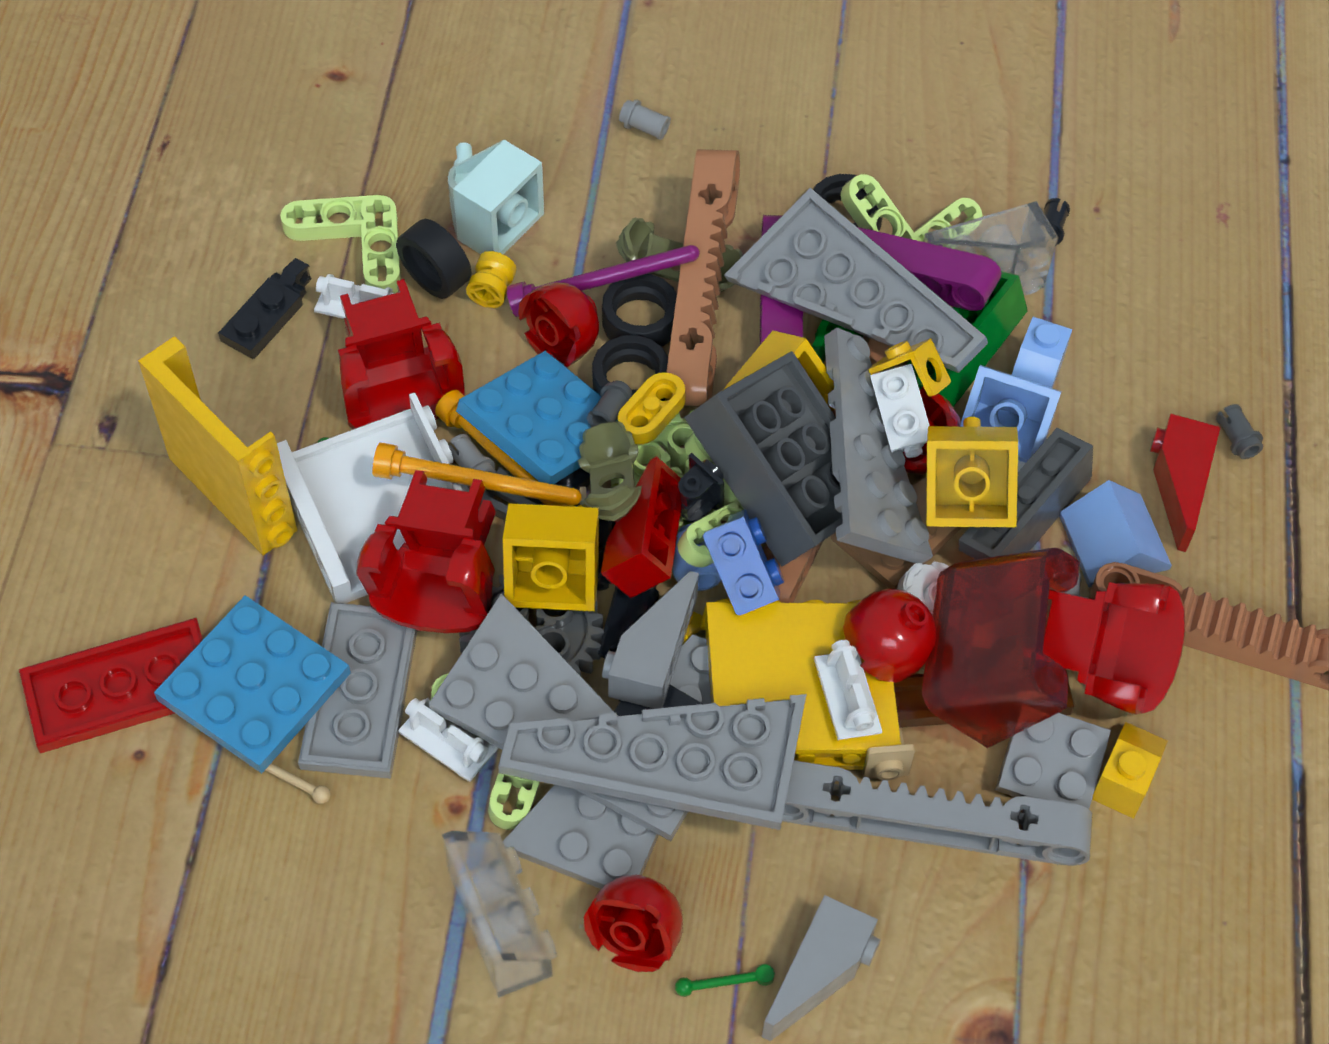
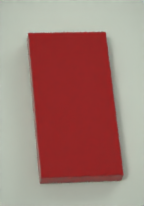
M197 618L19 669L35 742L40 754L175 714L157 701L154 692L202 642L203 637Z

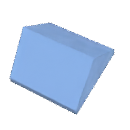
M980 365L961 420V427H963V420L967 417L979 418L981 420V427H1017L1018 460L1026 463L1046 441L1062 391Z
M1108 480L1060 511L1059 517L1089 588L1092 587L1099 569L1105 564L1112 562L1124 563L1153 573L1170 570L1172 565L1141 494Z

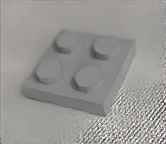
M1022 701L1018 708L995 790L1014 797L1028 796L1074 803L1089 809L1111 730Z

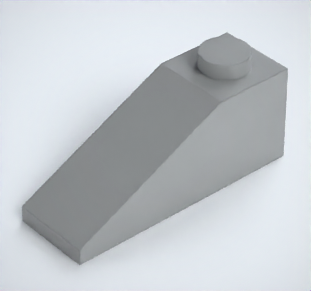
M689 571L621 635L616 652L608 651L602 671V678L608 679V697L654 709L663 708L697 600L699 573Z
M824 895L764 1021L762 1038L772 1041L855 977L861 963L870 966L881 939L873 936L878 919Z

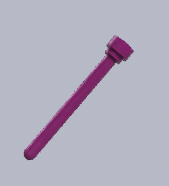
M688 245L551 283H568L584 291L695 261L698 259L700 252L696 246ZM523 281L507 286L508 301L515 317H519V304L524 296L543 285L535 287L533 283L527 285Z

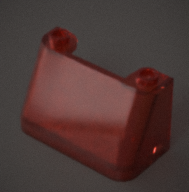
M1047 548L956 562L939 573L932 613L936 623L937 637L935 646L925 663L922 683L924 702L936 717L986 748H989L1067 708V673L1059 663L1043 653L1049 587L1058 592H1067L1074 588L1078 582L1080 561L1059 548Z

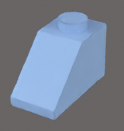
M1032 317L1012 375L1053 388L1066 353L1072 329Z

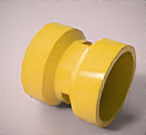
M486 251L480 254L475 266L476 274L471 276L466 287V293L478 305L487 308H498L503 305L506 299L507 286L512 283L517 268L513 260L508 256L495 251Z

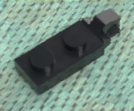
M295 258L283 269L282 274L275 272L270 278L268 277L218 332L220 341L255 359L303 306L302 298L306 294L305 286L311 281L309 265Z

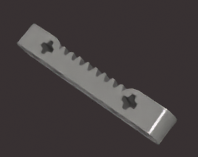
M793 761L783 822L1059 865H1081L1090 860L1092 812L1082 805L1019 796L1008 800L1004 806H1002L1000 797H995L990 807L984 805L980 794H976L971 804H968L961 791H957L953 800L949 801L946 798L944 789L939 788L934 798H930L925 786L920 785L915 795L909 794L906 783H901L896 792H891L888 780H882L878 789H872L869 777H864L859 784L857 778L850 771L840 767ZM831 795L838 796L839 801L831 800ZM1019 824L1023 825V830L1019 829Z

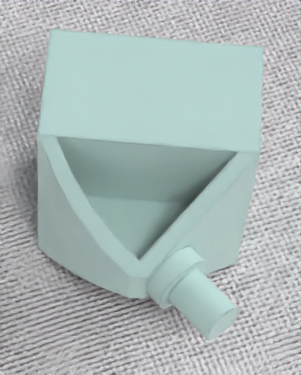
M502 140L475 155H472V147L469 143H460L456 146L457 159L448 174L450 207L457 240L479 254L486 251L504 254L544 215L542 162L506 140Z

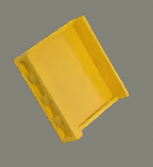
M176 336L172 337L138 360L169 459L264 556L273 548L286 544L292 535L298 531L275 435L270 431L247 447L201 401L186 346Z
M730 599L706 602L701 620V630H706L711 703H716L718 706L746 704L749 699L764 698L765 702L789 700L791 695L806 694L794 761L840 767L845 770H863L868 748L901 745L894 683L881 681L868 674L865 670V676L883 732L877 735L837 740L814 662V656L830 654L833 643L845 640L843 627L846 614L861 600H853L848 603H825L821 600H808L803 603H781L777 600L740 616L735 613Z

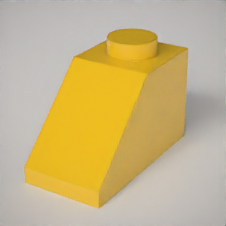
M1125 722L1096 786L1092 800L1134 819L1155 775L1168 740Z

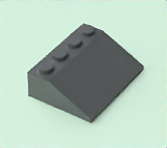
M793 351L717 393L684 417L715 466L723 474L726 483L743 509H746L749 518L757 517L767 539L766 544L781 567L824 541L836 532L837 527L843 524L842 512L840 513L835 510L834 496L841 492L840 482L835 478L832 470L830 422L836 419V417Z

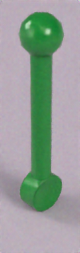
M763 964L755 972L695 981L682 977L676 981L675 991L678 995L686 997L695 990L755 981L762 986H767L773 982L775 971L770 965Z

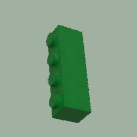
M1001 271V279L981 310L969 311L952 306L957 313L985 335L988 344L959 373L946 368L951 383L941 390L939 394L946 398L953 407L975 380L979 366L987 365L1028 312L1018 275ZM911 359L909 360V362H908L906 365L912 364ZM927 361L928 374L936 382L935 368L931 362ZM913 366L918 387L923 389L922 382Z

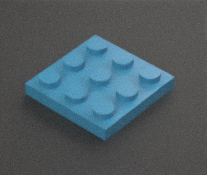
M543 351L459 399L456 412L539 482L555 484L581 468L578 460L581 458L579 446L583 442V432L591 428L587 420L588 414L600 400L601 395L547 351Z
M245 595L159 686L154 694L157 701L262 774L351 672L347 663Z

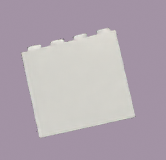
M416 393L409 394L410 409L300 450L291 452L287 440L277 443L291 505L335 603L346 604L368 595L356 574L360 550L368 537L375 532L377 524L385 525V521L389 516L398 517L413 475L402 473L401 477L393 476L391 480L373 476V460L379 442L397 445L398 450L405 451L406 456L445 464L453 463V456L445 439L438 441L434 430L437 429V424L428 405L422 407ZM427 478L426 485L469 492L467 485ZM397 529L393 539L397 550L400 549L403 543H406L399 529Z

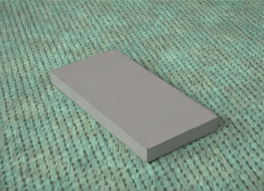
M331 602L322 647L347 663L351 674L306 723L298 761L300 770L391 779L399 737L398 730L401 726L418 630L400 626L383 618L371 606Z

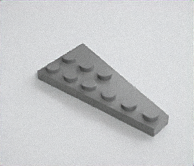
M811 188L724 274L731 283L889 346H894L905 340H908L910 346L931 338L945 368L957 373L988 344L985 335Z
M835 328L825 335L824 338L826 371L834 381V390L828 393V404L836 410V419L830 422L833 475L840 482L841 492L834 496L835 510L840 513L842 512L843 524L836 528L837 541L912 563H924L933 557L928 542L929 532L920 517L916 504L917 494L909 482L904 467V454L901 450L891 452L868 371V368L872 366L869 358L870 348L861 336Z
M502 593L429 703L430 709L441 717L502 750L509 723L565 717L570 721L599 718V714L615 713ZM575 789L669 841H672L688 811Z
M692 634L681 647L670 685L703 704L711 703L708 646L706 639ZM554 785L502 841L500 846L501 850L602 889L605 884L624 875L642 876L659 835L574 788Z
M806 694L791 695L789 700L765 702L764 698L749 699L746 704L728 706L708 703L642 710V714L617 716L616 713L599 714V718L570 721L565 717L509 723L498 765L499 773L780 830Z

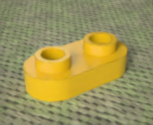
M672 373L652 375L620 409L618 421L623 423L626 431L632 433L635 444H646L656 439L684 407L686 401L684 382ZM667 398L669 400L661 401L660 399Z

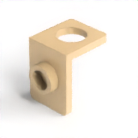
M899 728L901 745L871 747L867 749L862 770L863 778L893 780L901 776H909L915 750L913 744L904 745L901 728Z

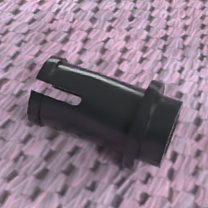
M1052 198L1046 202L1041 221L1037 222L1033 228L1035 242L1043 248L1055 247L1063 241L1065 235L1063 226L1069 215L1070 206L1064 201L1060 212H1058L1059 198Z

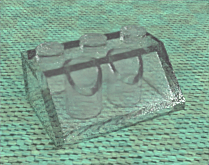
M449 831L442 834L449 875L498 998L552 977L551 959L557 957V951L548 929L540 932L534 916L539 915L540 911L531 888L522 890L517 875L523 873L515 848L513 846L505 848L499 833Z

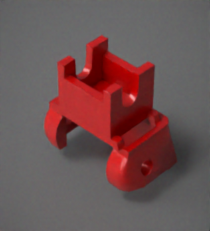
M405 279L396 281L398 293L356 304H351L348 294L340 295L341 305L346 317L344 318V323L348 335L345 338L346 348L338 349L340 375L348 424L353 430L410 409L409 394L416 393L422 407L427 405L430 407L435 420L439 419L435 414L436 405L446 393L458 390L465 396L463 367L455 345L448 334L442 330L440 322L431 324L427 316L418 318ZM422 332L428 346L425 348L423 347Z
M415 470L398 517L389 516L385 521V525L377 524L375 532L368 537L362 546L357 560L356 574L369 595L371 607L380 616L391 622L420 631L446 634L477 630L491 610L495 568L484 545L496 511L491 501L482 500L485 491L482 480L473 479L469 492L428 486L426 485L428 479L425 472ZM397 529L400 530L406 542L402 544L399 550L396 549L393 543Z
M1109 582L1107 591H1097L1095 599L1051 589L1038 588L1037 597L1050 599L1052 603L1041 651L1025 650V659L1078 671L1077 681L1086 685L1084 694L1091 695L1118 709L1135 715L1154 711L1165 699L1175 679L1182 656L1185 637V608L1180 593L1172 586L1163 584Z

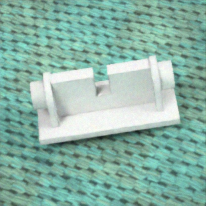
M328 274L326 277L320 276L317 280L316 291L321 293L314 308V312L344 319L346 317L341 305L340 295L348 294L351 304H356L394 294L393 289L389 287L383 289L361 284V286L354 285V282L335 278L332 274Z
M912 364L870 375L891 452L901 450L905 452L908 458L919 456L923 452L922 447L927 443L928 426L930 425Z
M840 640L832 644V652L830 654L814 656V662L837 740L882 734L880 721L864 669L860 666L862 663L856 648L850 646L848 640Z
M417 698L411 700L405 710V713L410 717L401 726L398 733L470 782L498 750V747L435 713L429 707L430 699L426 698L419 701Z

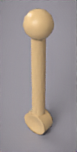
M272 763L266 768L267 772L311 794L316 803L324 804L329 801L331 792L326 786L316 787Z

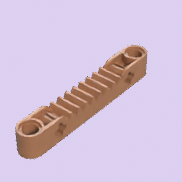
M697 149L683 247L694 245L699 249L700 254L697 260L681 264L666 372L677 375L684 382L686 395L684 406L699 407L713 396L717 364L716 348L713 345V339L715 338L713 325L717 323L715 310L719 308L716 296L720 295L721 292L718 282L722 281L720 267L724 266L722 253L726 252L724 239L728 236L726 228L733 222L736 212L740 179V154L738 150Z
M1108 563L1097 572L1088 598L1095 599L1097 591H1107L1109 582L1172 586L1180 593L1185 608L1184 646L1329 691V628L1317 631L1316 625L1313 624L1302 628L1299 626L1297 619H1292L1286 623L1282 621L1281 615L1277 613L1270 617L1264 616V611L1261 608L1250 612L1247 611L1246 604L1239 603L1236 606H1231L1228 598L1225 597L1214 601L1209 592L1198 596L1195 595L1192 587H1187L1183 590L1178 582L1169 577L1124 563Z

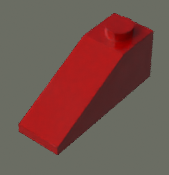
M1170 414L1165 429L1156 428L1150 452L1157 453L1153 471L1177 550L1186 552L1196 530L1221 427Z
M657 456L650 459L636 487L642 486L637 504L624 518L616 522L605 547L601 574L630 598L670 579L672 574L682 504L679 491L681 477Z

